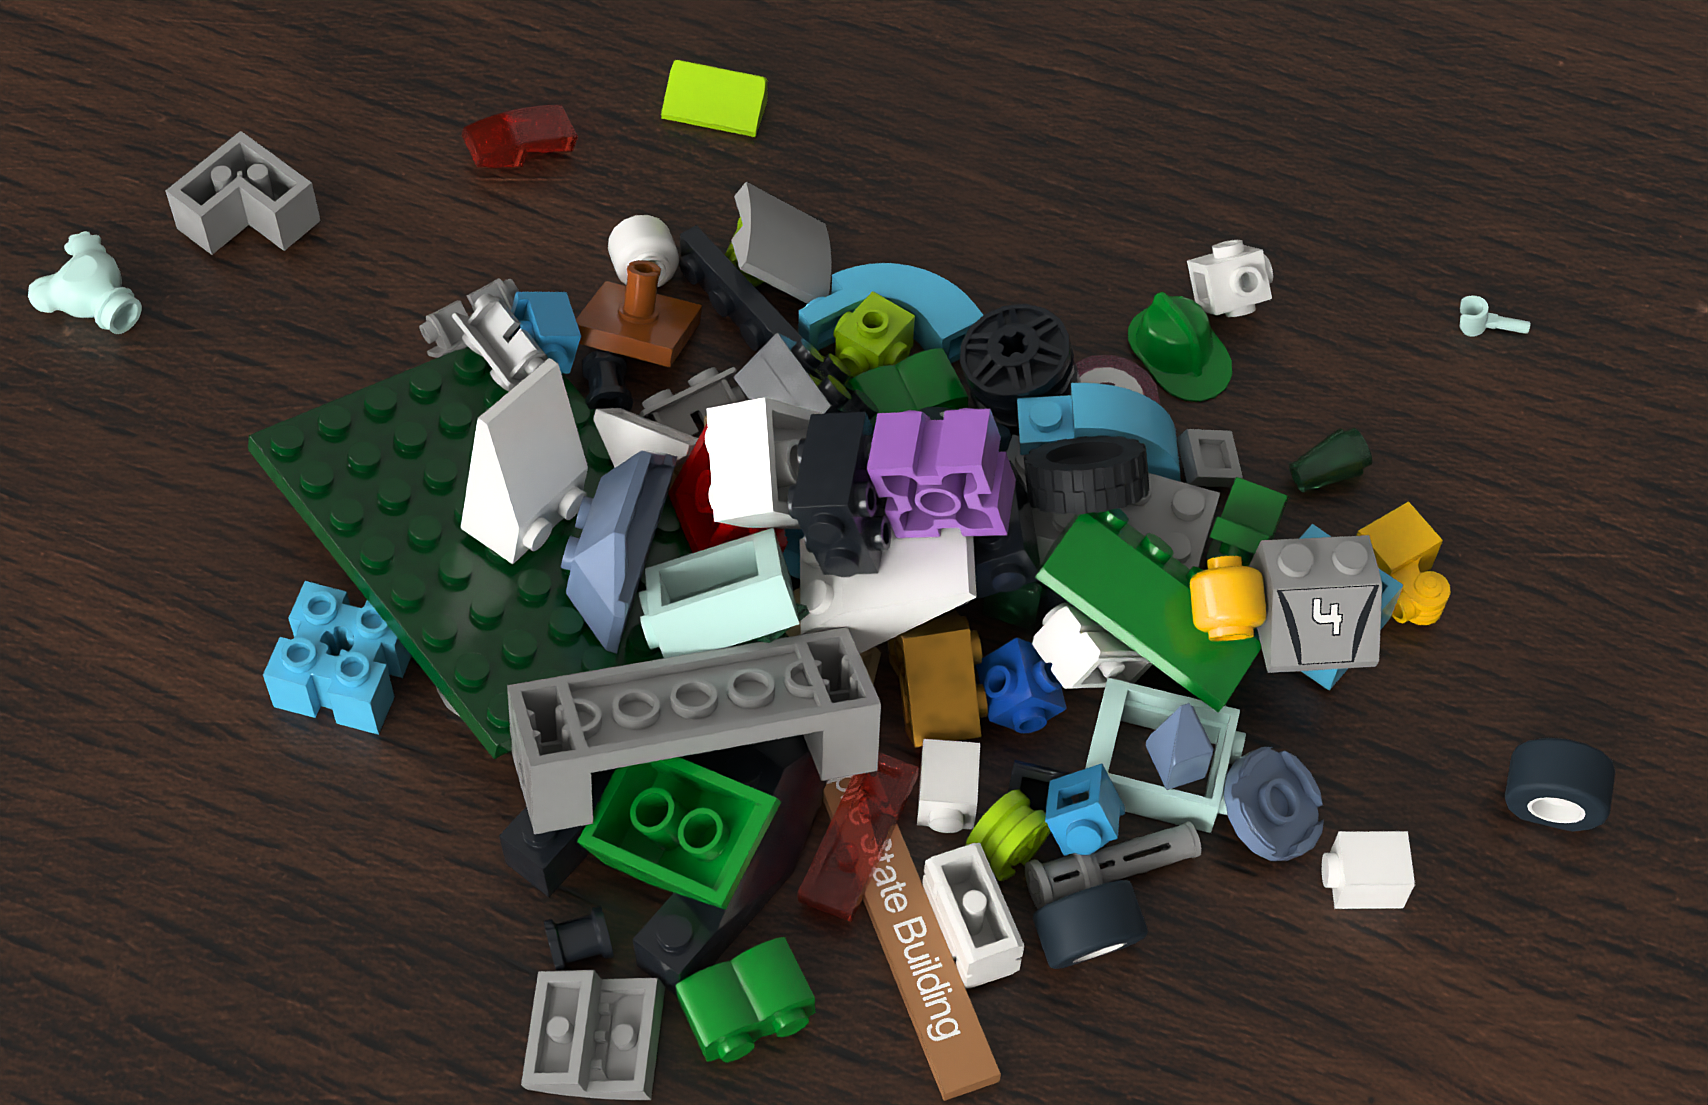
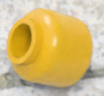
M1223 556L1208 559V569L1196 573L1190 579L1194 626L1200 631L1207 632L1210 641H1234L1254 637V628L1261 626L1266 620L1262 573L1255 568L1242 566V559L1239 556Z

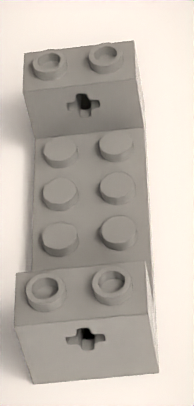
M848 627L507 685L512 756L534 834L593 824L591 773L802 734L821 781L873 772L878 769L881 702Z

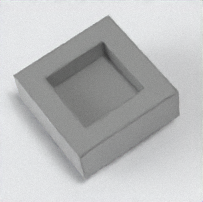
M1186 429L1177 437L1187 484L1206 487H1233L1236 477L1243 479L1232 431Z

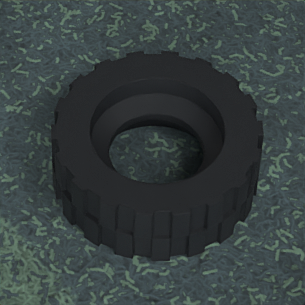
M1084 436L1063 439L1040 445L1039 448L1030 450L1029 454L1024 456L1028 503H1030L1031 507L1038 508L1043 512H1055V514L1106 512L1111 509L1127 507V505L1132 503L1135 504L1141 501V498H1146L1149 494L1148 491H1150L1146 446L1144 443H1139V440L1127 439L1120 436Z

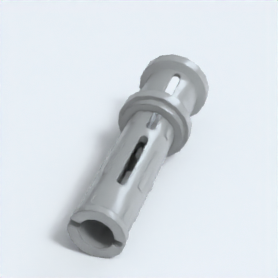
M1188 821L1180 826L1098 849L1089 855L1072 853L1045 863H1040L1034 859L1025 864L1028 890L1037 909H1040L1055 900L1094 886L1145 873L1190 857H1198L1201 855V842L1194 825ZM1157 847L1161 848L1160 852L1126 862L1123 860L1124 857ZM1105 864L1106 868L1100 869L1099 865ZM1065 875L1070 877V879L1057 883L1053 881V879Z

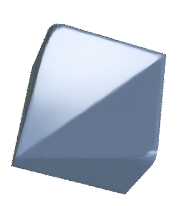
M1190 703L1181 705L1146 740V748L1166 790L1205 778L1214 749L1194 707Z

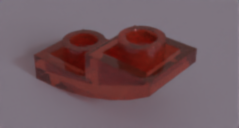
M542 105L510 110L474 122L464 127L462 131V137L476 166L489 168L523 167L528 152L573 151L578 138L562 105Z

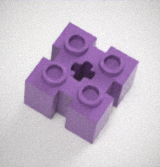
M962 408L959 410H945L943 420H931L923 412L915 410L898 413H877L867 471L878 497H887L885 513L896 538L940 537L942 528H959L962 536L1008 534L1016 478L1007 453L999 452L1001 437L991 409Z

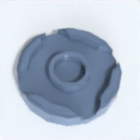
M1260 747L1236 759L1226 775L1224 799L1227 815L1237 836L1253 853L1269 861H1288L1314 848L1322 834L1324 819L1318 821L1319 814L1317 809L1323 806L1321 793L1311 772L1296 756L1285 750L1278 753L1271 750L1272 747Z

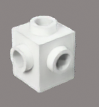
M1230 240L1212 246V254L1187 260L1195 302L1201 305L1207 313L1214 315L1225 313L1227 317L1242 316L1256 310L1255 304L1272 299L1269 284L1273 281V270L1269 259L1263 254L1262 249L1243 245L1242 240Z

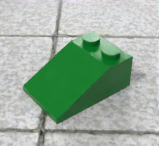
M680 757L616 768L593 811V824L585 826L577 842L604 864L650 885L726 910L781 801L774 796Z

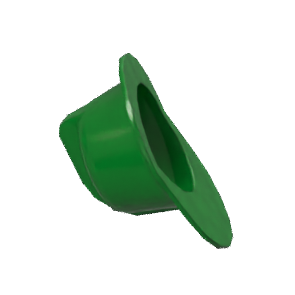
M1161 291L1154 296L1153 302L1148 308L1133 318L1128 327V343L1156 382L1170 395L1184 401L1202 402L1217 397L1227 388L1232 377V360L1225 346L1210 328L1209 319L1204 309L1194 300L1182 296H1167L1166 293Z

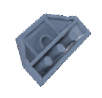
M641 450L601 477L594 498L584 496L582 499L575 528L582 529L583 531L580 538L569 537L561 568L570 571L566 589L567 596L606 651L617 654L669 493L677 456Z

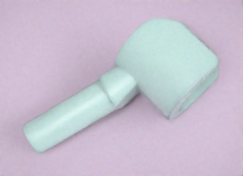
M1467 296L1461 300L1460 313L1462 315L1460 316V329L1465 335L1478 336L1486 328H1498L1524 334L1529 332V321L1488 313V303L1479 296Z

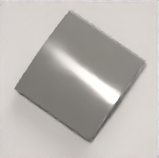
M745 182L734 196L743 226L731 239L740 270L807 304L815 298L829 296L831 247L826 224Z
M594 970L538 972L521 1085L528 1090L565 1096L615 1100H651L665 986L658 978L601 979Z

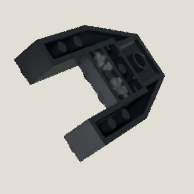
M803 734L680 757L774 796L781 803L726 910L674 892L633 938L637 966L652 978H658L665 988L675 996H677L676 985L687 977L712 966L794 873L824 799L823 791L828 781H821ZM616 768L591 773L593 811ZM526 806L499 835L505 862L514 871L550 897L589 855L590 852L577 842L586 825L534 834Z

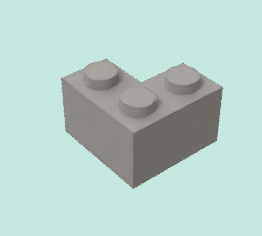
M242 131L238 132L166 190L177 229L211 255L248 225L285 251L321 221L312 182Z

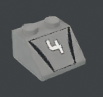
M1370 536L1261 540L1249 567L1259 570L1263 576L1266 620L1261 626L1257 627L1267 672L1376 667L1379 662L1382 581Z

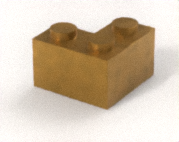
M955 608L887 640L890 664L900 681L905 731L914 747L923 746V739L959 741L981 737L979 718L988 716V706L983 685L976 684L974 664L982 663V650L977 630L970 631L966 616H960Z

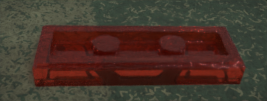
M878 752L877 771L852 776L797 893L798 902L844 920L853 921L919 776L917 766Z

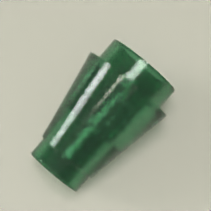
M1352 427L1346 431L1338 428L1299 457L1298 460L1290 463L1289 470L1299 490L1305 492L1311 488L1315 489L1362 476L1363 469L1372 465V455L1365 439L1356 428Z

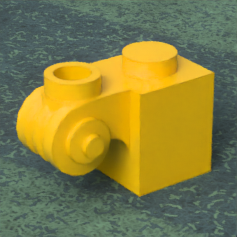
M1408 501L1358 530L1356 536H1370L1378 568L1403 584L1392 617L1399 623H1405L1409 620L1417 625H1430L1441 617L1451 593L1450 584L1443 575L1434 571H1428L1433 566L1443 540Z

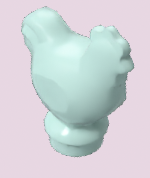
M87 231L73 234L69 237V242L65 244L64 249L73 257L57 273L38 278L29 285L28 298L38 311L51 313L60 310L73 317H95V322L100 328L110 330L114 334H122L133 327L139 319L142 310L141 302L134 297V293L129 288L121 287L120 270L114 258L107 254L105 247L101 245L100 236L91 235Z

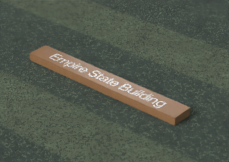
M868 773L828 780L823 791V801L837 836L840 832L839 841L844 853L850 857L854 870L851 871L853 875H856L855 881L943 1101L1000 1082L1001 1073L897 822L879 857L866 801L884 816L895 820L890 806L885 810L863 793L864 791L883 804H888L878 776L872 779Z

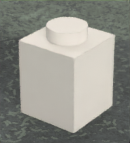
M923 739L917 826H930L931 829L942 833H954L962 829L973 830L978 801L980 743Z
M1408 831L1338 832L1330 853H1324L1322 858L1323 885L1325 888H1332L1335 909L1404 908L1415 886Z

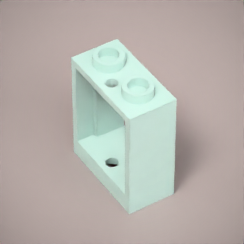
M774 527L645 568L646 590L639 592L644 615L640 616L641 625L650 649L660 647L664 658L727 648L799 625L791 576Z
M1107 678L1085 769L1103 764L1125 806V812L1176 825L1190 821L1196 830L1211 833L1217 813L1227 815L1224 789L1228 764L1233 765L1234 761L1241 757L1246 733L1236 731L1240 710L1223 706L1218 713L1202 700ZM1187 703L1194 707L1210 743L1216 744L1204 797L1175 789L1166 790L1163 786L1108 773L1120 721L1157 729L1181 705ZM1089 791L1079 794L1078 800L1085 801L1089 799Z

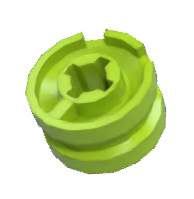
M1012 790L994 803L973 828L966 842V845L972 843L981 844L992 872L999 881L1007 880L1015 874L1016 871L1011 868L1012 865L1015 866L1021 862L1025 866L1026 862L1037 853L1051 832L1045 821L1046 813L1043 810L1034 811L1029 807V798L1020 790Z

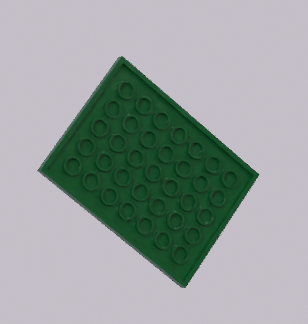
M466 347L249 435L248 450L493 759H496L512 751L507 685L664 659L660 647L650 649L641 625L640 616H643L644 612L639 592L646 590L645 568L692 554V551L668 495L616 654L604 649L566 594L570 571L562 569L561 563L569 537L580 538L582 534V529L575 528L578 513L570 520L563 518L552 528L548 539L538 550L532 551L529 549L514 564L462 530L461 523L477 419L509 392L497 384L491 377L490 371L492 367L485 358L475 353L469 347ZM561 374L588 466L583 491L586 492L587 497L594 498L601 477L615 467L593 420L596 410L588 408L585 402L586 399L567 377Z

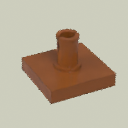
M632 261L627 266L626 286L605 281L576 318L581 334L579 344L671 367L699 326L703 305L657 294L661 268L650 261Z

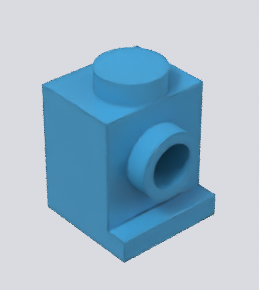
M516 292L511 312L521 324L510 337H513L519 329L526 330L547 357L559 364L561 374L570 373L581 334L567 292Z
M1102 763L1049 781L1045 821L1064 856L1072 853L1089 855L1106 845L1109 841L1118 839L1119 816L1125 814V806ZM1089 791L1088 800L1076 804L1073 803L1071 796Z

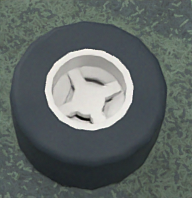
M1541 738L1524 742L1515 748L1510 760L1505 792V801L1508 809L1522 820L1567 831L1589 830L1602 825L1610 815L1615 780L1613 761L1601 750L1569 739Z
M1127 880L1109 882L1070 894L1041 907L1033 913V922L1048 964L1052 969L1065 968L1123 949L1144 939L1148 933V928L1132 884Z

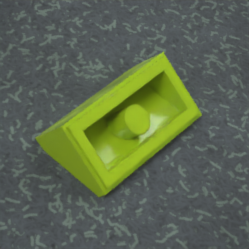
M674 60L669 75L661 118L756 137L767 104V79L762 76Z

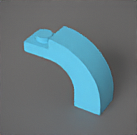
M875 263L855 266L832 274L831 295L815 298L799 310L798 333L804 340L815 347L817 351L836 342L833 333L839 319L848 311L853 313L867 296L874 291L915 315L913 339L925 351L943 348L950 363H953L960 359L961 344L969 328L983 314L962 290L935 273L909 265Z
M1071 383V395L1017 398L1020 455L1029 454L1030 450L1039 448L1040 445L1063 439L1084 436L1126 437L1127 439L1139 440V443L1145 444L1148 473L1181 482L1174 422L1166 410L1149 397L1113 385Z

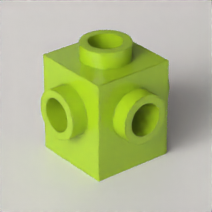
M872 291L853 313L848 311L839 319L833 333V337L836 339L835 356L847 366L853 377L877 367L896 365L909 357L910 350L913 347L915 315Z

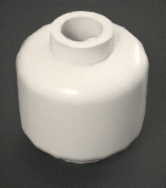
M650 215L632 216L619 223L609 236L608 252L618 278L625 285L627 284L628 276L627 266L632 261L644 260L657 264L661 268L658 287L668 282L678 269V250L668 226L659 218Z

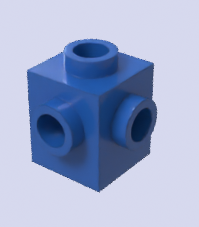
M1015 638L982 658L981 664H976L980 684L983 685L986 694L989 721L1011 728L1019 733L1038 731L1047 724V720L1067 709L1061 688L1062 684L1051 671L1052 663H1045L1032 643Z

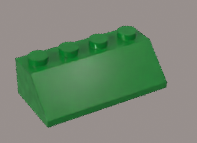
M1111 509L1099 513L1075 514L1051 545L1035 577L1219 713L1262 648L1257 628H1254V637L1248 639L1210 641L1207 632L1200 631L1194 626L1190 579L1196 573L1203 571L1196 566H1192L1189 569L1172 557L1174 552L1165 541L1151 533H1147L1146 536L1141 534L1127 523L1129 518L1121 509Z

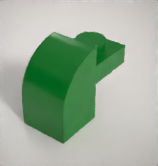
M1236 477L1222 516L1217 517L1210 537L1213 540L1206 558L1239 556L1242 559V566L1249 567L1261 540H1273L1289 496Z

